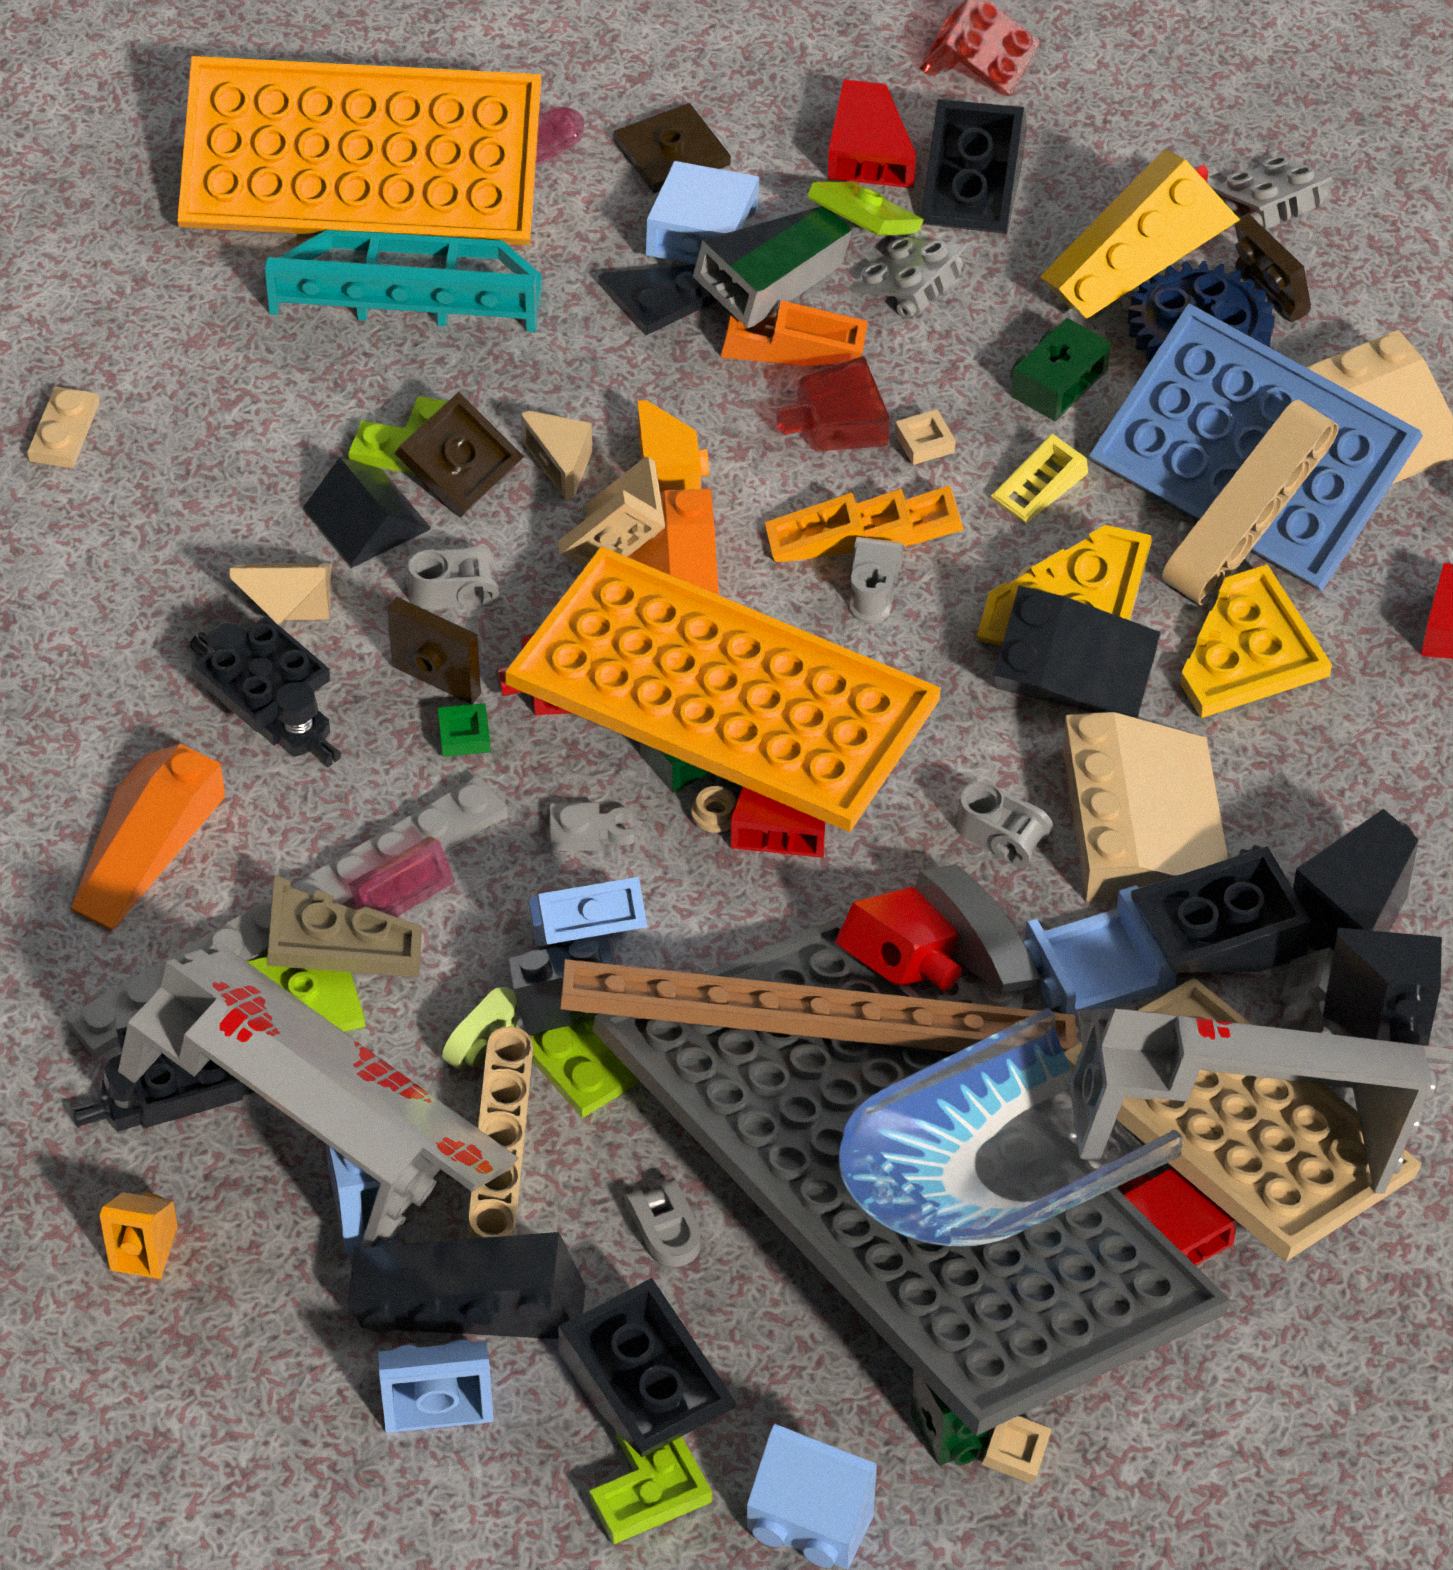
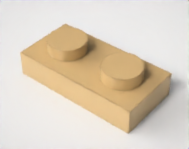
M54 387L28 449L29 461L73 468L99 406L98 393Z

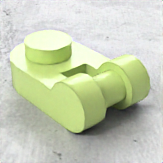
M499 987L492 990L453 1031L443 1049V1060L459 1071H464L468 1066L472 1068L479 1067L485 1061L489 1036L501 1027H518V1003L515 992L507 987Z

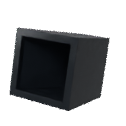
M1382 809L1296 868L1293 890L1312 920L1308 946L1315 952L1328 947L1334 950L1337 928L1390 932L1408 896L1419 839L1407 824L1397 821L1385 809Z

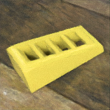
M1051 433L991 495V500L1026 524L1088 474L1087 459ZM1053 462L1062 470L1057 473L1048 464ZM1041 472L1051 481L1046 484L1035 475ZM1028 482L1041 492L1036 496L1022 485ZM1016 492L1028 501L1029 504L1023 508L1008 496Z

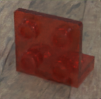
M964 0L948 15L919 69L925 74L936 76L944 67L951 70L958 62H961L1003 96H1011L1016 90L1040 42L990 0Z

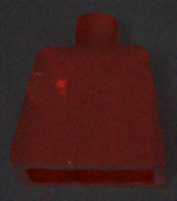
M865 356L801 377L798 380L797 404L776 409L780 433L786 435L807 430L815 452L887 446L889 442L890 417Z

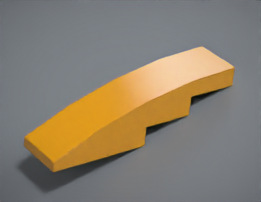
M950 485L909 499L905 498L902 489H898L860 503L856 502L851 492L765 522L775 562L854 553L857 537L902 542L904 546H909L964 530L955 495Z

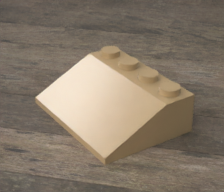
M1399 330L1306 367L1421 431L1422 439L1392 484L1453 459V415L1424 358Z
M1115 712L1066 715L1062 749L1086 903L1118 901L1119 890L1135 885L1141 888L1228 859L1207 737Z

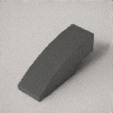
M958 865L919 870L915 889L958 931L959 940L951 957L1000 993L1039 987L1041 977L1021 937L997 902L973 877Z

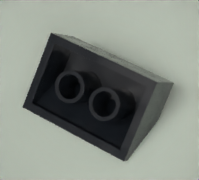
M1337 928L1322 1009L1324 1026L1333 1035L1428 1046L1441 989L1442 937Z

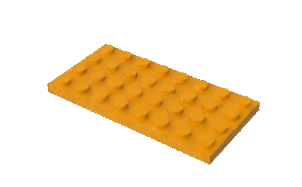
M192 56L178 225L180 228L318 235L325 230L381 232L501 240L508 245H531L541 74Z
M602 546L505 672L506 685L848 832H851L939 702L941 689L931 683Z

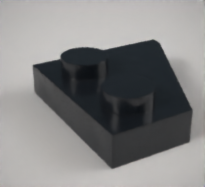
M696 265L604 272L599 275V285L645 336L718 301L693 277Z

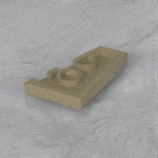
M274 875L267 965L419 977L422 926L366 906L359 910L333 902L334 895L316 890L314 895L290 887V880Z

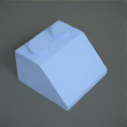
M455 1340L446 1345L420 1348L404 1345L391 1351L378 1352L386 1433L494 1422L490 1365L486 1341Z
M774 1424L748 1500L747 1530L752 1531L755 1538L767 1546L779 1548L784 1544L802 1551L804 1556L817 1566L831 1568L833 1565H837L848 1570L874 1517L877 1464Z

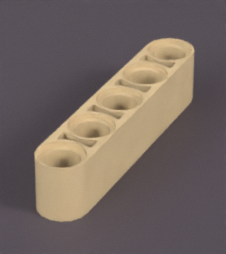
M1300 399L1290 403L1170 557L1163 570L1162 580L1201 606L1205 604L1202 600L1211 592L1217 594L1225 577L1231 576L1329 450L1338 434L1339 425Z
M513 1026L501 1027L489 1036L477 1128L497 1143L506 1145L503 1147L519 1159L511 1169L475 1191H471L466 1239L512 1236L515 1233L533 1042L528 1033ZM498 1101H506V1102H510V1103H501V1102H498ZM488 1187L501 1188L502 1190H492ZM483 1231H493L498 1234L489 1235L484 1233Z

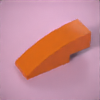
M780 300L777 312L772 313L755 326L746 328L730 312L721 357L799 366L829 365L859 360L863 353L868 321Z

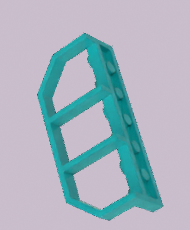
M325 230L278 258L267 257L265 266L269 314L274 315L279 314L281 303L355 307L357 308L358 320L367 321L369 309L437 313L438 326H447L449 314L526 319L527 332H536L543 289L542 274L507 243L501 240ZM332 248L368 250L366 264L312 259ZM380 251L447 256L445 269L378 265ZM459 257L499 259L515 274L457 270Z

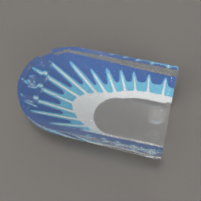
M1046 1008L881 1090L863 1102L854 1111L845 1126L840 1146L839 1166L842 1179L853 1199L866 1213L882 1225L904 1236L927 1243L945 1246H977L997 1242L1016 1235L1179 1158L1183 1136L1176 1130H1172L1143 1146L1116 1120L1101 1161L1080 1159L1069 1086L1073 1073L1056 1034V1015L1049 1008Z

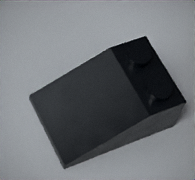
M937 100L921 218L924 219L922 224L1008 234L1022 168L1027 132L1024 107Z
M1018 586L994 672L995 683L998 690L1093 713L1115 712L1138 719L1161 632L1065 596Z
M1268 846L1131 891V899L1173 973L1261 972L1307 955L1312 920Z
M653 1278L559 1326V1358L586 1399L641 1457L654 1452L736 1408L735 1400Z

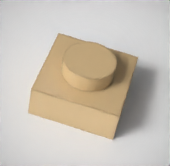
M938 409L895 421V435L912 465L955 453L956 440Z
M1016 1416L994 1427L981 1465L1032 1484L1037 1477L1052 1429L1020 1416Z

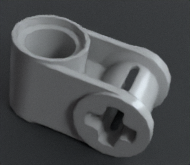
M863 537L856 538L851 570L852 591L849 610L857 620L864 623H877L889 616L895 586L899 582L898 573L899 568L902 566L904 543Z
M475 546L453 550L427 549L415 553L408 562V597L410 602L423 609L462 606L470 608L493 605L499 598V588L492 577V571L496 565L494 554L489 549ZM477 560L478 569L474 570L473 561ZM474 587H478V596L474 594Z
M986 781L970 783L963 788L960 794L956 820L959 834L968 841L993 852L998 858L1021 869L1027 867L1032 860V851L1038 842L1048 839L1054 830L1050 817L1042 809L1030 803H1025L999 789L992 783Z

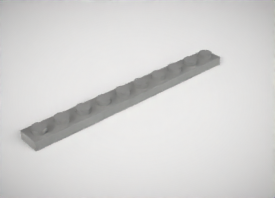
M478 775L297 881L290 887L314 895L316 890L334 895L333 902L351 908L507 816V805ZM272 897L66 1017L68 1028L93 1058L96 1059L119 1045L116 1029L126 1027L134 1015L161 987L166 961L175 959L180 963L185 954L199 949L207 953L211 945L218 942L245 961L267 957Z

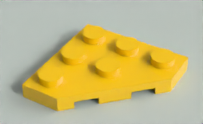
M1104 525L1091 532L1088 538L1067 550L1062 549L1032 566L1031 571L1008 584L1005 582L992 589L988 593L978 629V641L1002 646L1018 586L1065 596L1131 620L1152 542L1151 535Z
M1266 564L1225 577L1219 590L1218 599L1212 611L1209 612L1197 637L1194 651L1190 659H1187L1182 670L1180 685L1199 716L1204 718L1330 677L1332 664L1272 570Z

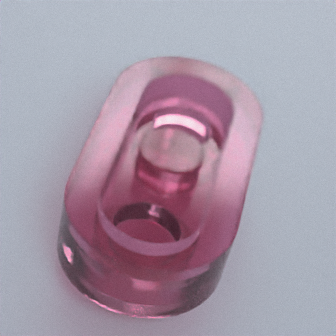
M558 107L539 117L536 166L545 163L583 138L584 119L578 111L567 107Z

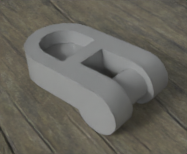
M675 1178L659 1183L657 1190L646 1194L639 1190L625 1195L626 1208L634 1224L637 1225L650 1254L657 1262L664 1266L679 1267L694 1261L700 1252L701 1231ZM667 1208L668 1212L654 1216V1212Z

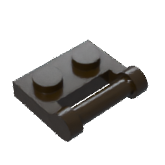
M1247 213L1238 222L1234 223L1238 239L1235 247L1240 255L1235 263V268L1241 270V274L1244 277L1250 276L1254 278L1255 282L1266 290L1282 307V314L1292 323L1308 315L1311 309L1304 266Z

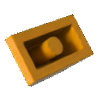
M647 400L637 401L641 460L649 457L655 461L660 493L666 490L701 489V477L709 476V461L707 449H699L697 431Z
M122 1192L105 1204L99 1215L110 1271L161 1279L178 1228L174 1201L164 1199L152 1193L137 1195Z

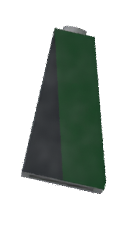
M820 206L704 239L701 243L693 277L746 328H749L777 311L780 300L790 302L834 272L844 261L852 229L834 212Z

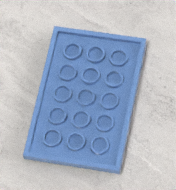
M1188 303L1089 457L1098 465L1199 521L1282 412L1294 400L1300 399L1335 421L1339 425L1338 434L1329 450L1258 540L1251 552L1322 592L1423 435L1416 427Z

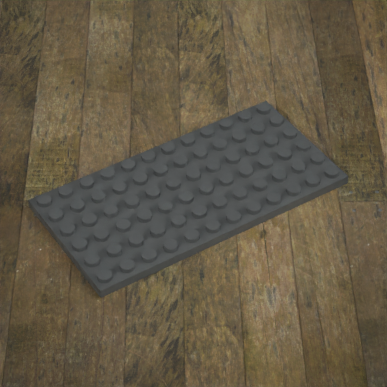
M840 918L700 973L704 975L921 998L909 985L899 986L893 984L838 946L835 941L844 923ZM598 1014L595 1016L593 1032L976 1436L1226 1315L1230 1299L1116 1187L1016 1235L997 1242L977 1246H945L904 1236L879 1223L858 1205L845 1186L839 1166L841 1143L852 1123L871 1107L982 1058L981 1055L608 1014ZM1033 1106L1021 1111L1004 1123L980 1147L973 1160V1175L981 1190L998 1203L1016 1209L1037 1210L1048 1208L1107 1181L1088 1160L1080 1159L1079 1151Z

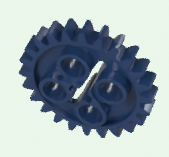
M1183 261L1182 271L1178 272L1169 265L1165 269V277L1157 273L1150 278V283L1143 282L1139 285L1138 293H1132L1127 323L1130 324L1129 337L1136 338V350L1147 349L1146 360L1148 362L1151 361L1189 303L1270 347L1275 316L1272 315L1273 303L1265 302L1266 290L1254 291L1256 281L1254 278L1241 282V270L1239 269L1230 275L1225 274L1224 264L1221 263L1214 271L1208 270L1206 261H1201L1199 269H1192L1187 261Z

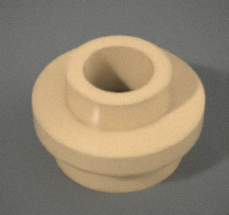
M721 786L707 787L698 794L692 803V819L699 828L707 832L719 833L731 829V818L738 800L727 788ZM720 809L723 812L712 813L709 812V810Z

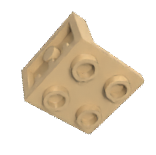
M649 457L643 458L590 500L584 507L586 519L558 540L559 554L578 566L585 568L601 546L628 557L664 529L665 522L655 461Z

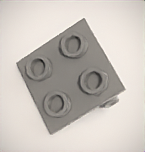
M1274 156L1264 160L1263 166L1252 171L1235 172L1227 177L1226 182L1212 188L1217 194L1249 206V214L1267 230L1280 224V218L1284 222L1290 220L1291 213L1294 217H1297L1301 213L1303 214L1322 206L1323 200L1328 198L1327 189L1323 184L1331 181L1332 176L1315 170L1311 166L1292 161L1286 156Z
M910 237L896 239L889 244L888 250L875 263L868 265L862 270L861 276L849 289L859 293L895 296L899 303L897 311L900 316L905 319H910L913 315L918 317L929 305L928 300L935 301L938 293L942 294L961 275L963 262L959 255L967 249L966 244L946 243L942 240H916Z

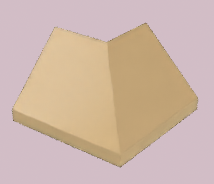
M332 563L237 564L230 568V578L278 625L284 620L330 619Z

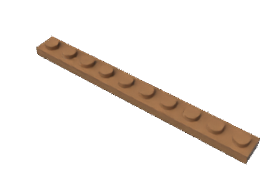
M566 959L564 963L561 1010L977 1055H989L1045 1029L1049 1032L1059 1059L1062 1053L1077 1045L1075 1015Z

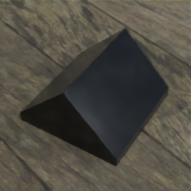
M339 457L303 506L305 514L350 568L431 530L429 524L382 469Z

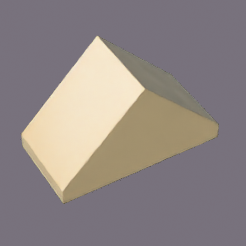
M534 411L522 413L523 444L566 501L574 498L592 454V423Z

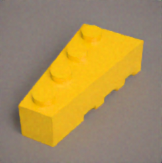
M1165 148L1055 260L1040 278L1068 307L1087 319L1240 219L1186 159Z

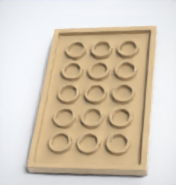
M1192 978L1137 1010L1252 1025L1196 978ZM1082 1042L1061 1054L1060 1061L1069 1080L1072 1077L1081 1052ZM1200 1070L1188 1102L1161 1098L1145 1100L1124 1097L1116 1118L1160 1157H1179L1168 1163L1285 1262L1416 1178L1422 1164L1404 1149L1403 1164L1398 1174L1393 1173L1385 1194L1374 1193L1358 1112L1328 1086L1322 1084Z

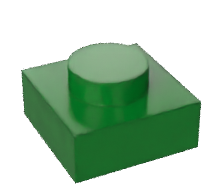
M486 703L438 708L442 757L491 753Z

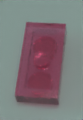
M429 836L348 883L358 910L366 906L397 917L455 883L440 841Z

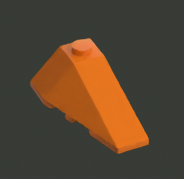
M711 488L663 491L660 493L665 528L654 538L649 539L631 553L628 558L719 595Z
M182 744L144 755L116 788L72 903L71 911L113 931L225 798L221 763Z

